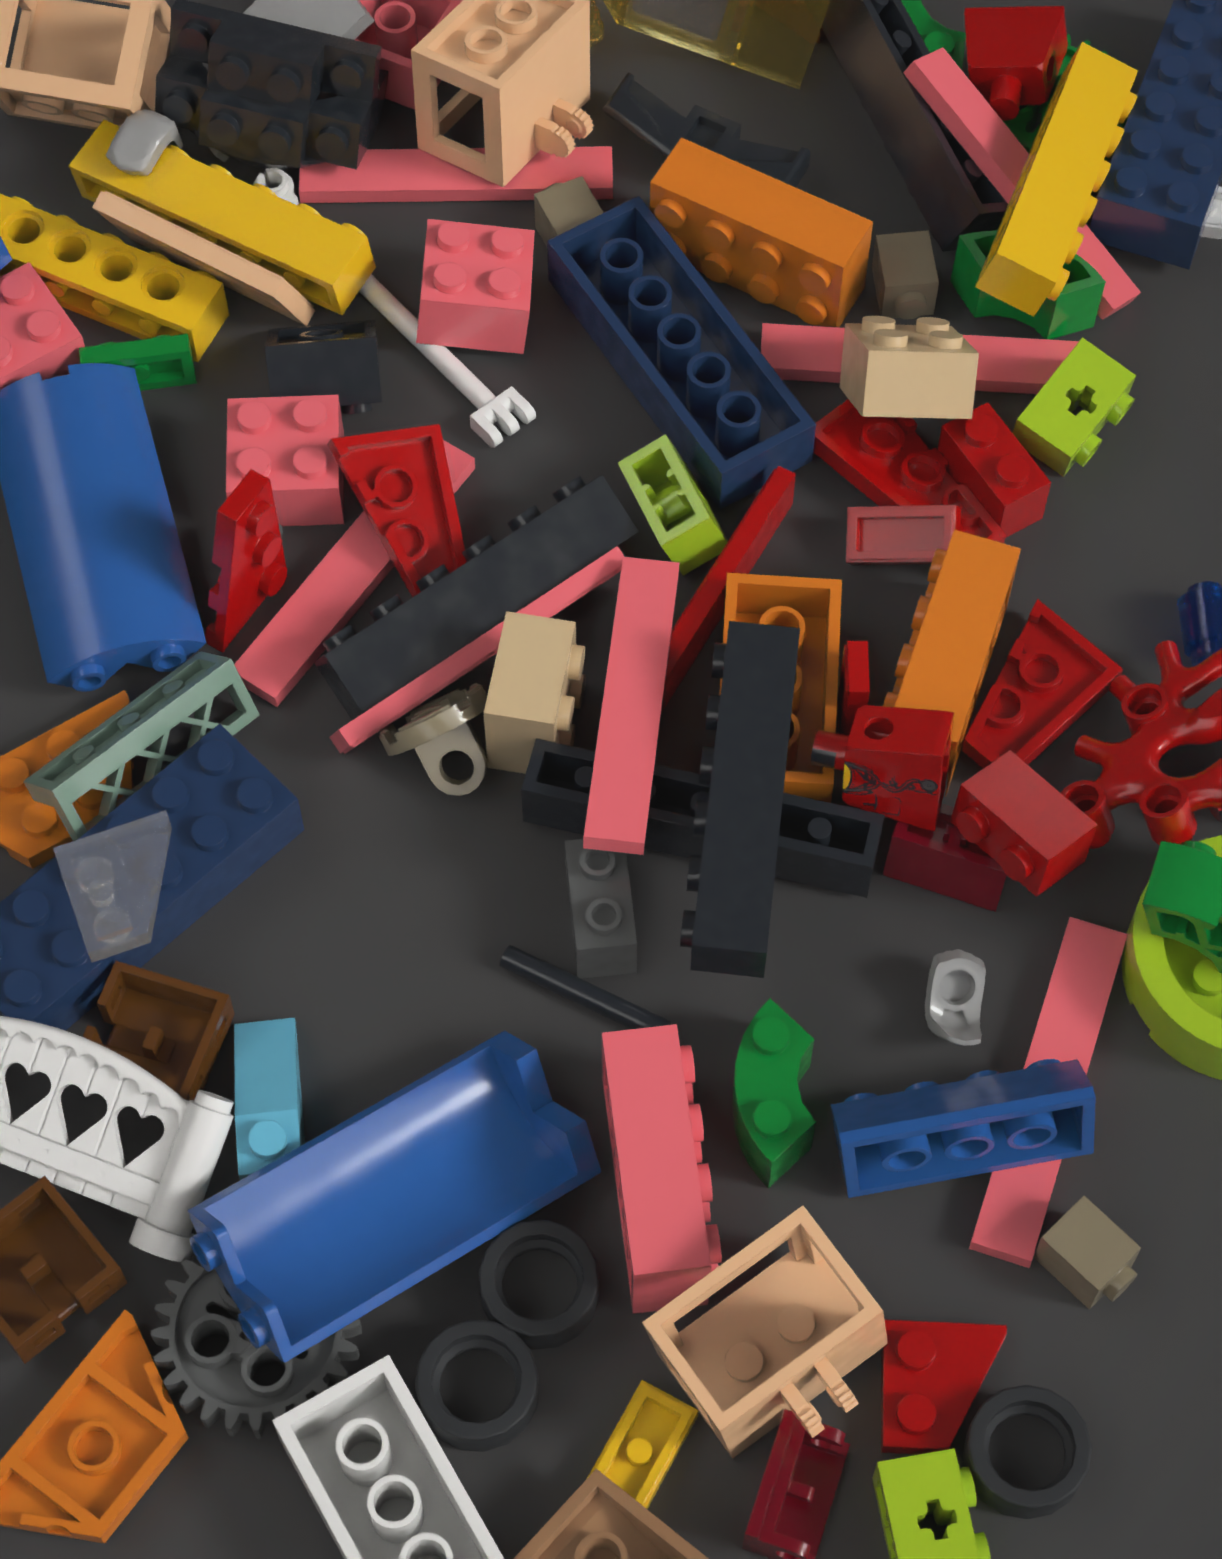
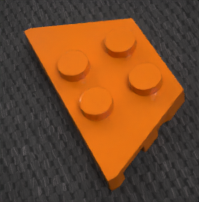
M125 690L0 756V846L8 851L10 857L33 869L59 855L73 843L55 808L34 801L23 781L128 705L130 699ZM134 757L125 763L120 787L129 789L135 787L132 772ZM106 777L104 780H102L100 783L105 784L107 777ZM90 789L72 803L84 825L98 815L104 791ZM118 794L117 800L121 798L123 795Z
M127 1310L121 1313L0 1460V1526L105 1544L189 1439L133 1315Z

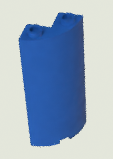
M105 363L68 365L69 374L42 380L40 372L15 381L0 390V483L47 683L71 687L81 692L93 691L102 687L126 663L154 668L160 672L173 671L207 643L135 368Z
M504 1030L187 1210L197 1233L190 1237V1244L202 1267L208 1272L213 1269L216 1270L231 1298L241 1311L238 1314V1320L250 1343L257 1349L266 1344L285 1363L602 1171L586 1120L552 1100L537 1049Z

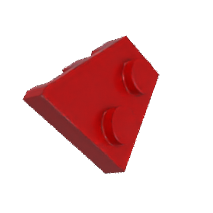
M885 1320L888 1344L882 1348L881 1453L925 1454L948 1450L1006 1338L1007 1325Z

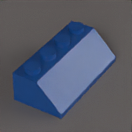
M1044 1059L1032 1063L1026 1069L1005 1073L985 1070L970 1075L966 1080L940 1085L935 1082H920L909 1086L905 1091L880 1096L873 1093H860L848 1097L842 1103L831 1104L834 1132L848 1198L1094 1153L1096 1104L1093 1086L1078 1059L1060 1062L1056 1059Z

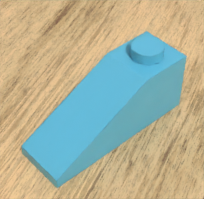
M295 1017L234 1024L235 1128L238 1175L240 1180L305 1144Z

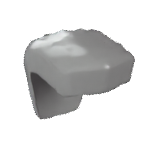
M138 110L128 116L120 126L106 156L114 166L126 174L148 176L169 143L182 149L183 143L174 121L152 110Z
M960 949L945 951L933 957L926 989L925 1017L928 1028L932 1033L955 1045L972 1046L981 1043L980 1012L986 968L980 958Z

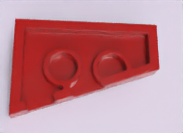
M440 424L330 439L327 443L330 451L412 598L421 592L415 582L444 564L451 573L467 562L462 554L465 551Z
M250 469L220 506L216 515L212 563L221 568V573L217 584L209 590L208 606L217 611V617L214 623L206 627L205 639L206 644L222 653L265 598L277 594L286 580L288 571L271 481Z
M1037 599L1024 629L1008 654L1007 661L1000 675L989 690L964 738L962 751L983 769L1009 750L1029 765L1109 691L1111 682L1117 676L1122 675L1123 668Z

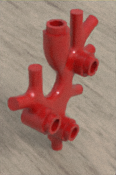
M1170 640L1162 641L1157 644L1154 650L1161 671V682L1159 685L1153 683L1136 685L1126 675H1119L1111 682L1109 690L1121 702V708L1132 736L1124 741L1115 743L1104 742L1087 735L1079 737L1075 744V755L1102 766V773L1095 781H1076L1065 787L1061 792L1062 795L1098 824L1090 849L1102 847L1109 842L1115 830V819L1111 811L1125 804H1139L1151 838L1159 845L1161 841L1177 844L1191 841L1197 830L1194 812L1211 807L1222 809V758L1205 770L1187 777L1168 776L1159 768L1162 756L1168 750L1177 746L1187 744L1202 745L1222 741V688L1208 697L1199 707L1186 708L1183 706L1187 699L1222 676V648L1193 667L1183 666L1177 644Z

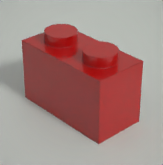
M989 402L973 409L972 419H954L942 425L938 450L948 462L947 472L958 485H967L1007 535L1006 538L1043 519L1051 481Z
M1011 750L960 785L950 820L966 840L978 845L1001 866L1008 877L1020 882L1036 897L1085 862L1098 826L1097 823Z

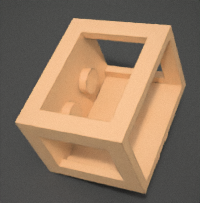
M0 0V108L7 115L94 130L97 129L103 119L121 126L128 116L138 110L148 109L155 111L156 75L170 53V6L165 0H96L130 6L129 9L75 0ZM19 5L22 12L10 68H7L5 66L17 7Z
M463 0L411 49L418 149L501 187H504L540 150L551 155L555 154L556 157L566 158L575 149L576 143H574V138L584 139L593 130V120H591L590 115L586 111L581 109L590 100V0ZM436 78L461 88L439 111ZM481 98L483 99L485 154L443 136Z
M804 1205L642 1322L658 1356L696 1409L699 1410V1413L732 1459L779 1425L784 1409L792 1411L812 1438L825 1428L821 1423V1416L810 1401L826 1390L838 1407H842L846 1413L859 1403L842 1377L888 1344L882 1308ZM787 1241L790 1252L678 1333L674 1322Z

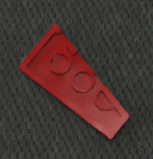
M847 399L816 422L813 452L878 506L957 505L961 507L962 532L1004 543L1007 535L967 485H958L946 470L948 466L947 460L937 448L930 450L915 432L918 424L913 418L864 417Z

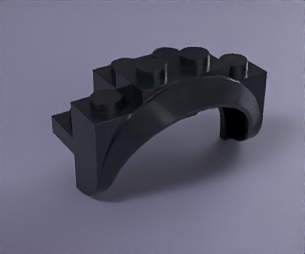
M176 0L171 8L170 53L156 75L155 112L174 121L177 127L189 129L199 138L200 145L215 148L228 157L250 166L264 169L278 168L289 170L327 162L357 170L378 127L389 71L380 69L382 46L197 2ZM203 63L208 64V70H207V68L203 65ZM321 91L338 95L327 99L316 100Z

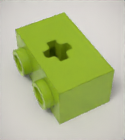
M1082 337L1018 417L1013 434L1026 451L1064 477L1075 462L1084 467L1102 443V439L1096 435L1107 421L1116 426L1130 409L1135 399L1129 395L1136 375ZM1078 406L1085 409L1081 410L1076 416L1069 412L1074 411Z
M666 434L618 462L660 546L672 562L680 563L679 571L683 576L722 552L728 540L688 465Z
M955 1448L877 1462L872 1480L889 1559H991L984 1532L974 1533L969 1508L975 1507L977 1503L975 1485L969 1467L959 1468ZM933 1514L937 1525H947L942 1539L935 1540L931 1529H920L926 1515Z

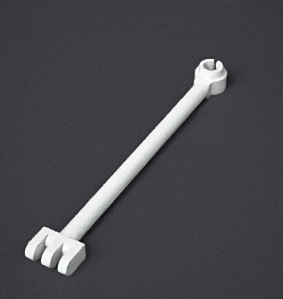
M267 168L264 174L259 173L253 185L258 183L267 186L277 197L295 205L299 204L293 180L287 173L278 168ZM372 274L359 292L478 409L470 415L471 429L491 448H495L503 442L500 431L493 424H496L508 436L513 435L520 429L518 421L510 412H513L524 424H528L536 418L534 408L512 386L496 397L445 346L416 343L418 319Z

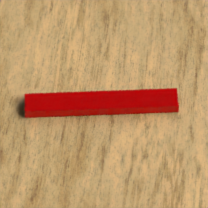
M779 465L777 469L774 468L673 627L662 712L724 614L727 573H750L791 508L794 498L796 473Z

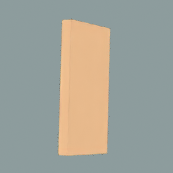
M106 190L105 192H100L92 207L132 241L160 253L193 271H205L222 282L224 286L296 322L307 326L315 312L313 305L283 277Z

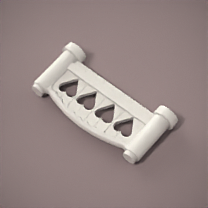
M0 1016V1163L40 1179L45 1175L55 1185L137 1216L138 1218L129 1240L130 1244L145 1252L171 1261L181 1262L183 1259L190 1260L193 1252L190 1237L194 1236L191 1233L194 1226L187 1210L203 1202L234 1115L230 1113L234 1102L203 1090H198L195 1100H185L142 1067L96 1042L42 1023ZM19 1063L25 1067L28 1075H33L37 1072L46 1074L50 1079L51 1089L45 1098L13 1121L5 1073L9 1066ZM73 1084L82 1090L85 1097L95 1093L103 1096L107 1102V1112L101 1120L69 1143L61 1094L67 1086ZM131 1106L138 1111L142 1119L151 1115L160 1118L164 1125V1134L158 1142L126 1165L117 1117L123 1108Z

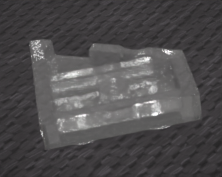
M166 810L53 848L92 963L151 943L172 830Z

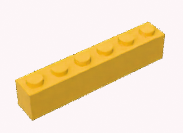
M1084 42L1080 44L1058 81L976 283V288L1033 317L1046 298L1055 302L1059 297L1070 275V271L1064 269L1063 265L1064 263L1068 265L1071 263L1084 238L1083 234L1077 232V228H1083L1086 225L1098 201L1097 198L1091 196V192L1096 193L1100 189L1111 167V163L1105 161L1104 158L1105 156L1108 158L1112 156L1123 136L1124 129L1117 126L1118 122L1124 123L1137 99V95L1130 92L1138 70Z
M103 119L69 164L71 173L83 198L95 203L100 192H105L106 190L283 277L307 300L340 315L344 314L376 268L368 238L356 226L349 223L340 225L324 218L307 204L299 203L295 205L277 197L272 190L262 184L250 185L233 177L229 171L219 165L211 164L208 166L194 160L186 152L174 145H168L164 149L148 176L126 174L107 159L106 153L120 126Z

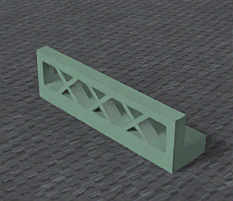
M200 651L23 782L34 801L55 808L71 839L75 842L204 737L207 728L212 730L218 724H221L233 736L260 716L232 659ZM224 689H227L237 710L221 723L208 721L214 697ZM195 712L194 718L188 717ZM180 722L192 724L187 748L177 756L165 754L170 730ZM151 745L150 750H145V748ZM136 755L148 757L143 781L133 789L120 787L125 763ZM163 761H168L165 765L162 766ZM107 777L105 784L100 783L102 780H104V779ZM90 789L104 791L98 815L84 825L72 803ZM118 794L123 795L121 798L117 800Z

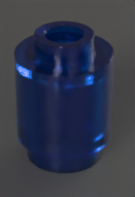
M1205 581L1190 586L1187 593L1183 594L1177 601L1184 653L1191 658L1192 666L1199 664L1222 648V587L1218 582Z

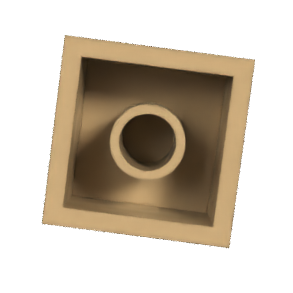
M865 316L862 318V324L845 323L839 388L862 416L972 419L979 353L963 338L962 334L958 333L952 326H949V321L941 318L922 317L916 320V325H895L896 320L893 318Z
M506 611L484 708L488 768L526 774L536 738L573 746L575 737V724H572L574 708H581L586 675L582 674L585 646L576 645V622Z

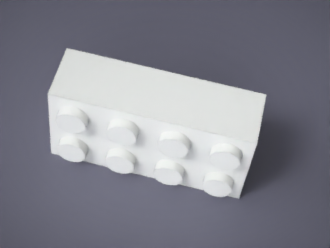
M389 1355L272 1420L280 1442L344 1559H504Z

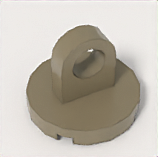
M474 683L469 686L468 691L466 689H456L409 712L410 715L405 717L408 724L398 728L399 732L394 724H389L380 731L379 735L388 756L397 755L414 748L430 780L437 789L447 795L454 796L471 793L482 782L487 772L488 761L485 750L469 720L484 711L487 695L481 684ZM454 750L466 753L472 759L474 765L473 774L463 780L452 779L443 771L442 757Z

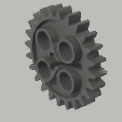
M183 1259L181 1264L188 1278L185 1283L175 1280H167L165 1282L166 1289L175 1302L155 1305L154 1310L158 1318L169 1325L151 1330V1337L156 1345L169 1348L155 1355L154 1361L159 1370H173L163 1382L169 1394L185 1390L179 1404L186 1414L203 1404L200 1419L204 1427L208 1429L222 1415L225 1416V1428L229 1436L234 1437L239 1431L242 1422L249 1421L256 1439H261L267 1420H273L329 1389L327 1385L330 1381L339 1383L348 1378V1371L340 1364V1361L359 1359L358 1347L345 1339L362 1334L360 1319L355 1320L305 1350L308 1354L304 1359L294 1357L283 1363L266 1344L257 1349L248 1341L240 1323L237 1322L239 1321L238 1314L241 1311L233 1299L229 1297L230 1294L215 1269L208 1272L202 1265L198 1266L192 1261ZM211 1305H217L225 1309L235 1320L214 1313L209 1314L207 1310ZM220 1334L229 1338L227 1348L215 1357H204L197 1353L200 1343L211 1335ZM274 1362L286 1368L283 1377L271 1386L257 1385L252 1381L258 1368L266 1363Z

